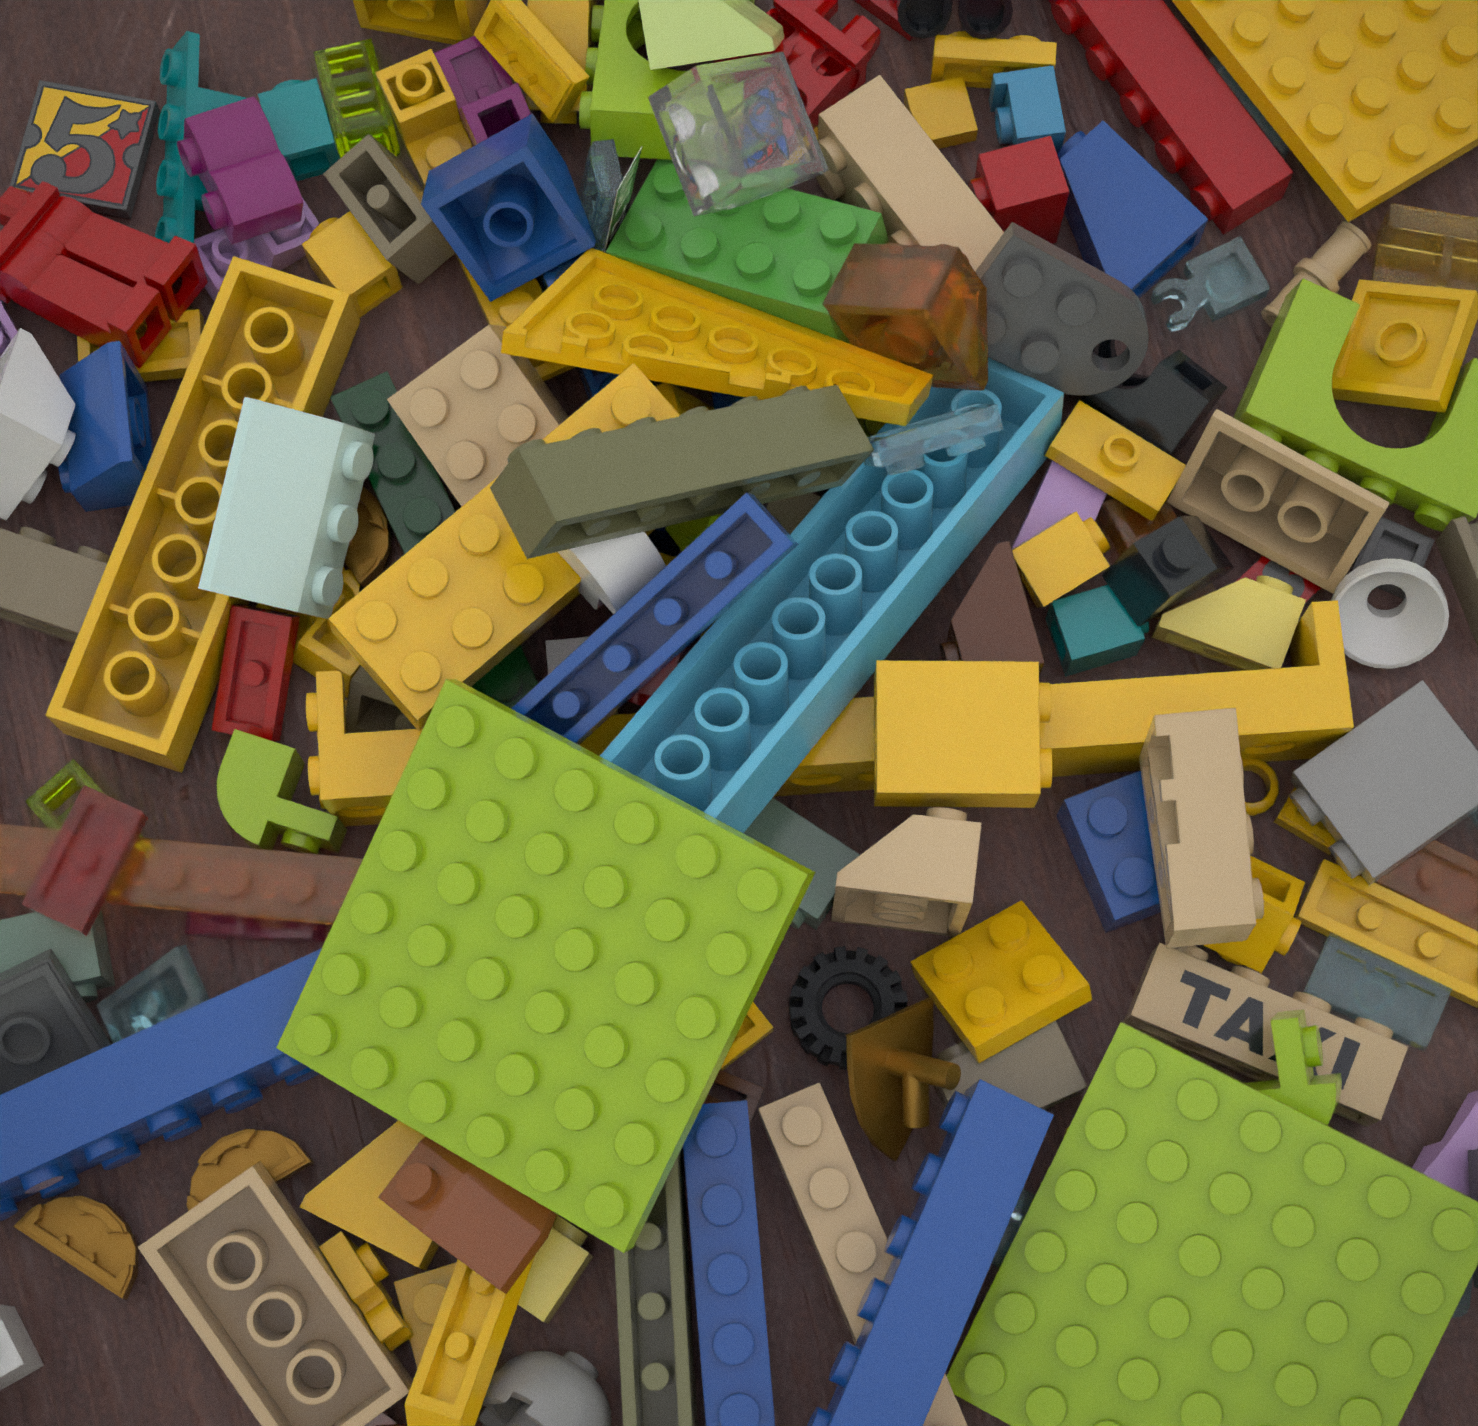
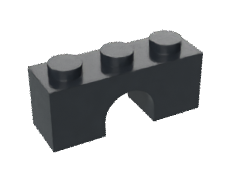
M1109 339L1100 342L1095 346L1093 352L1102 358L1117 357L1115 340ZM1177 350L1159 362L1151 375L1133 373L1126 381L1108 391L1092 395H1081V398L1088 406L1105 416H1112L1128 430L1172 456L1187 444L1228 387L1182 351Z

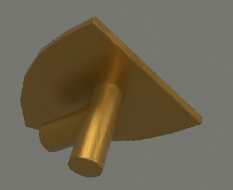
M926 998L846 1035L850 1097L858 1122L871 1144L887 1158L895 1162L913 1128H923L930 1124L929 1085L953 1090L957 1087L961 1078V1069L958 1064L932 1057L934 1022L933 999Z

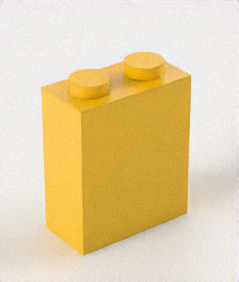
M876 660L874 673V806L1034 808L1041 794V788H1051L1052 750L1051 748H1040V723H1049L1051 718L1050 683L1039 682V662Z

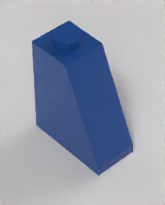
M1101 121L1087 135L1083 131L1075 133L1061 147L1057 156L1069 189L1064 213L1084 262L1121 281L1138 298L1142 297L1199 245L1208 218L1104 121Z

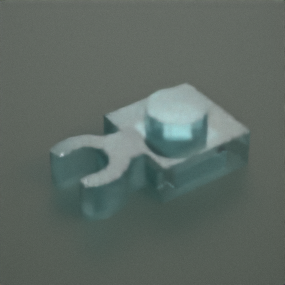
M1240 236L1187 261L1183 272L1188 280L1169 278L1160 282L1154 288L1151 300L1154 304H1157L1165 299L1173 298L1182 304L1183 309L1171 314L1166 323L1169 331H1177L1188 326L1195 312L1202 308L1206 310L1211 321L1214 322L1265 298L1270 286Z

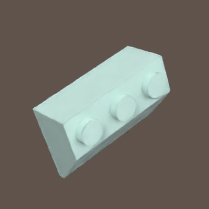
M244 397L198 588L328 619L332 615L334 604L342 593V569L349 542L353 539L358 527L357 508L364 480L369 475L373 465L372 446L375 434L343 422Z

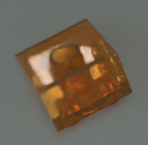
M892 242L885 244L854 243L822 303L851 344L934 375L931 387L983 391L988 382L987 288L970 265L967 256L959 247L946 244L921 246L900 245Z

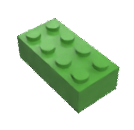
M657 159L606 250L607 254L849 344L894 258L882 213L682 160Z

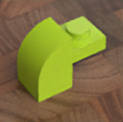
M234 729L217 778L219 806L226 821L252 849L267 857H270L278 834L283 835L282 845L307 855L317 856L320 847L339 853L347 831L339 817L291 801L305 765L304 760L296 749Z
M1304 1009L1277 1012L1271 1019L1279 1079L1248 1082L1245 1084L1328 1125L1340 1099L1342 1087L1341 1073L1314 1076L1313 1067L1323 1066V1051L1318 1026H1307Z

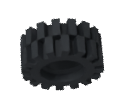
M846 946L835 947L834 952L826 955L824 952H821L813 957V962L807 967L803 966L798 973L795 984L792 986L789 1015L794 1037L797 1036L801 1043L800 1047L807 1054L811 1053L818 1059L817 1062L827 1067L828 1064L839 1066V1070H847L846 1035L849 1034L832 1028L823 1016L822 1003L831 989L842 984H853L864 989L869 994L874 1007L873 1017L869 1024L907 1007V993L903 991L902 979L897 970L893 972L887 966L888 961L882 956L878 955L876 958L867 954L868 949L857 947L856 951L846 950Z

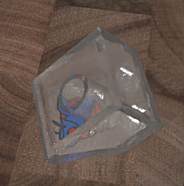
M784 52L697 65L648 97L694 217L743 206L819 176L829 170Z

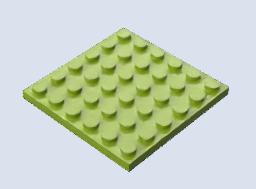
M446 679L276 1048L625 1253L634 1247L816 872L461 681Z
M1120 1022L946 1377L954 1395L1010 1426H1398L1478 1265V1201L1124 1022Z

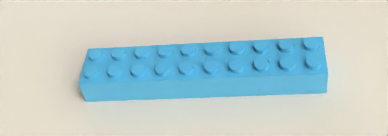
M966 346L967 361L963 362L961 366L956 364L953 371H949L953 365L952 362L947 360L938 369L936 368L937 363L929 372L934 375L929 397L906 426L885 423L870 441L874 451L842 486L830 488L790 534L799 545L714 622L600 757L744 833L874 673L876 660H884L1048 458L1045 454L1061 429L1064 392L1030 376L1023 375Z

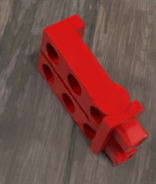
M773 0L775 8L770 9L766 14L783 26L784 39L778 47L771 52L714 60L703 71L745 74L744 105L751 103L757 91L763 88H769L775 92L776 98L785 100V104L776 102V110L786 113L790 119L779 115L776 116L780 122L781 132L787 138L789 157L819 123L820 113L846 97L850 91L854 92L866 82L867 63L880 45V29L863 15H856L841 31L828 22L838 12V0ZM746 110L744 111V122H743L744 129H745V124L747 123V119L745 118V117H746L745 115L748 113V111L746 112ZM777 149L767 162L743 172H735L728 168L725 163L691 162L767 183L787 159Z
M44 181L39 184L33 193L10 186L0 197V224L4 226L0 231V300L8 304L12 299L27 310L98 347H102L109 342L120 341L134 365L139 369L172 329L169 319L177 322L208 283L197 245L190 241L174 236L167 243L98 215L81 202L70 197L60 196L58 187ZM179 279L182 281V286L174 295L171 286ZM144 323L147 325V330L144 336L138 340L135 331Z

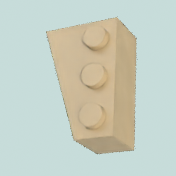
M1236 708L1154 715L1139 756L1166 948L1246 941L1256 925V919L1263 918L1264 900L1261 883L1258 878L1252 879L1250 854L1253 853L1254 837L1251 819L1246 814L1244 773L1240 755Z

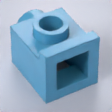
M1054 66L994 73L989 96L990 112H995V128L999 144L1008 143L1009 146L1051 136L1056 153L1058 154L1063 146L1066 130Z

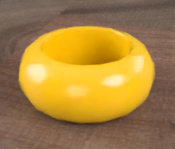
M1258 758L1242 759L1243 771H1252L1258 774L1266 785V795L1261 801L1255 803L1245 801L1246 814L1255 816L1266 812L1274 805L1279 794V781L1275 771L1266 762Z

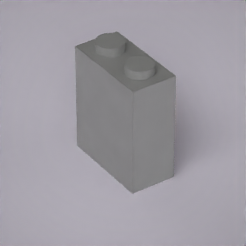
M1422 680L1293 771L1291 783L1296 790L1290 793L1289 797L1300 814L1311 826L1321 821L1336 842L1329 847V850L1344 872L1351 879L1361 874L1370 886L1478 809V750Z

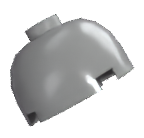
M526 1351L504 1363L492 1376L482 1404L486 1408L478 1418L483 1426H611L612 1420L608 1398L602 1387L596 1382L599 1376L597 1369L587 1359L571 1351H567L564 1356L549 1351Z

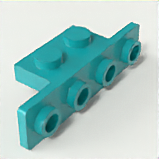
M186 31L172 49H166L160 65V82L163 85H167V100L161 110L158 122V137L160 140L165 141V159L160 164L156 179L158 196H163V216L157 223L155 238L167 243L174 236L194 243L195 210L205 212L202 194L208 193L198 175L190 177L187 174L178 152L177 141L184 139V119L246 99L245 97L198 87L200 35L190 31Z

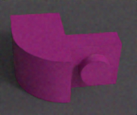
M475 36L434 53L456 99L461 122L473 146L531 114L519 84L512 83L509 74Z

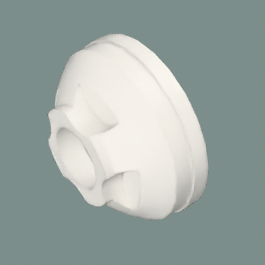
M1380 559L1370 561L1355 568L1342 579L1331 599H1338L1344 653L1360 664L1374 668L1393 669L1408 666L1422 660L1438 646L1448 628L1449 611L1447 600L1438 580L1427 569L1402 559ZM1392 584L1405 592V598L1396 608L1380 610L1368 603L1369 593L1377 586Z

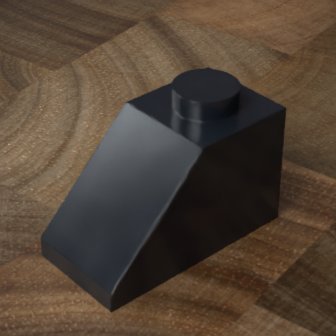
M1179 516L1133 543L1101 576L1136 625L1140 627L1226 575L1234 567L1198 516Z

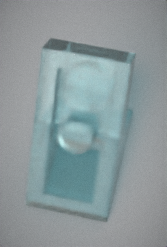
M186 945L177 946L98 1003L97 1007L111 1040L115 1043L209 1000V996Z

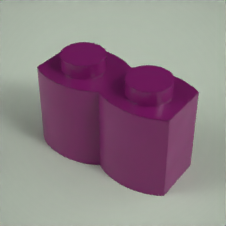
M254 96L184 119V139L177 141L178 152L187 174L190 177L198 175L208 193L202 194V203L208 221L214 230L223 228L233 245L301 221L303 199L288 163L278 149L270 124Z

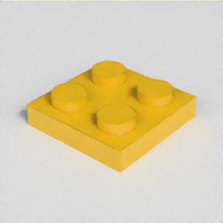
M1359 279L1352 301L1360 304L1333 369V398L1336 400L1445 413L1478 319L1477 291Z
M1022 900L910 961L916 980L928 996L933 999L936 1007L978 1063L1093 1000L1087 980Z

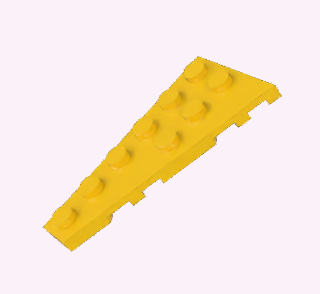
M594 248L588 249L503 331L501 353L619 375L634 363L652 381L740 397L757 396L759 400L779 397L799 386H807L809 390L838 385L856 418L906 426L929 397L934 376Z

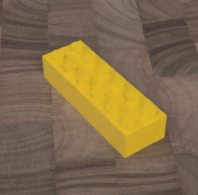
M633 363L544 437L543 440L547 444L571 439L576 434L590 428H599L602 432L625 428L629 424L645 417H653L656 421L679 417L680 414ZM497 478L328 618L332 633L418 731L425 726L446 679H457L471 687L580 594L581 577L558 552L529 559L526 558L490 489ZM655 529L645 531L646 535H650Z

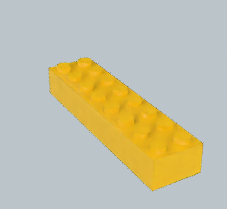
M233 256L45 716L64 734L182 773L220 678L231 605L242 604L248 606L250 602L198 588L244 397L323 417L360 324L357 310L349 292Z

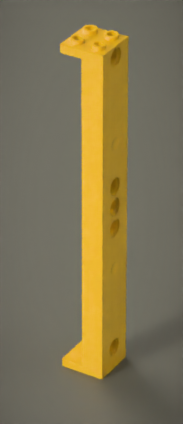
M1338 599L1311 601L1299 619L1290 642L1289 649L1292 666L1050 683L1051 718L1049 723H1040V748H1051L1052 776L1140 770L1139 756L1154 715L1236 708L1241 759L1258 758L1262 761L1313 758L1346 735L1354 727ZM337 670L316 672V692L306 694L307 725L310 732H317L319 756H309L308 780L311 795H319L321 808L327 809L330 814L338 816L345 827L379 824L385 813V807L390 802L423 728L419 731L417 729L346 734L345 713L348 700H345L344 677ZM874 696L853 697L774 796L874 789ZM636 713L612 715L583 741L580 746L600 756Z

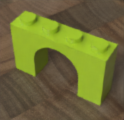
M601 0L604 1V5H593L591 38L592 42H599L598 48H587L585 72L590 77L586 85H593L592 91L581 92L579 109L580 129H590L591 155L635 158L642 147L640 158L725 163L720 150V136L724 120L729 118L724 127L723 149L730 163L740 164L728 146L727 126L734 112L744 106L745 74L681 71L668 68L650 70L649 61L636 52L645 43L639 1ZM739 111L735 115V122L737 134L739 136L741 144V111ZM732 120L729 128V137L731 139L730 145L732 143V140L734 145L735 140L736 155L737 139L735 138L734 124Z
M1303 278L1285 296L1233 418L1390 502L1389 505L1395 503L1415 512L1414 519L1428 528L1443 531L1452 519L1462 516L1466 517L1468 523L1474 520L1478 514V359L1473 358L1461 367L1446 412H1437L1432 426L1421 444L1395 449L1372 444L1358 436L1344 422L1336 408L1332 393L1333 369L1360 304Z

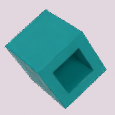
M317 78L307 81L287 80L277 84L270 91L258 94L261 108L270 124L278 149L288 163L295 181L322 175L341 159Z
M1109 585L1051 602L1045 618L1065 677L1136 656L1145 640L1144 633L1149 632V622L1138 627Z

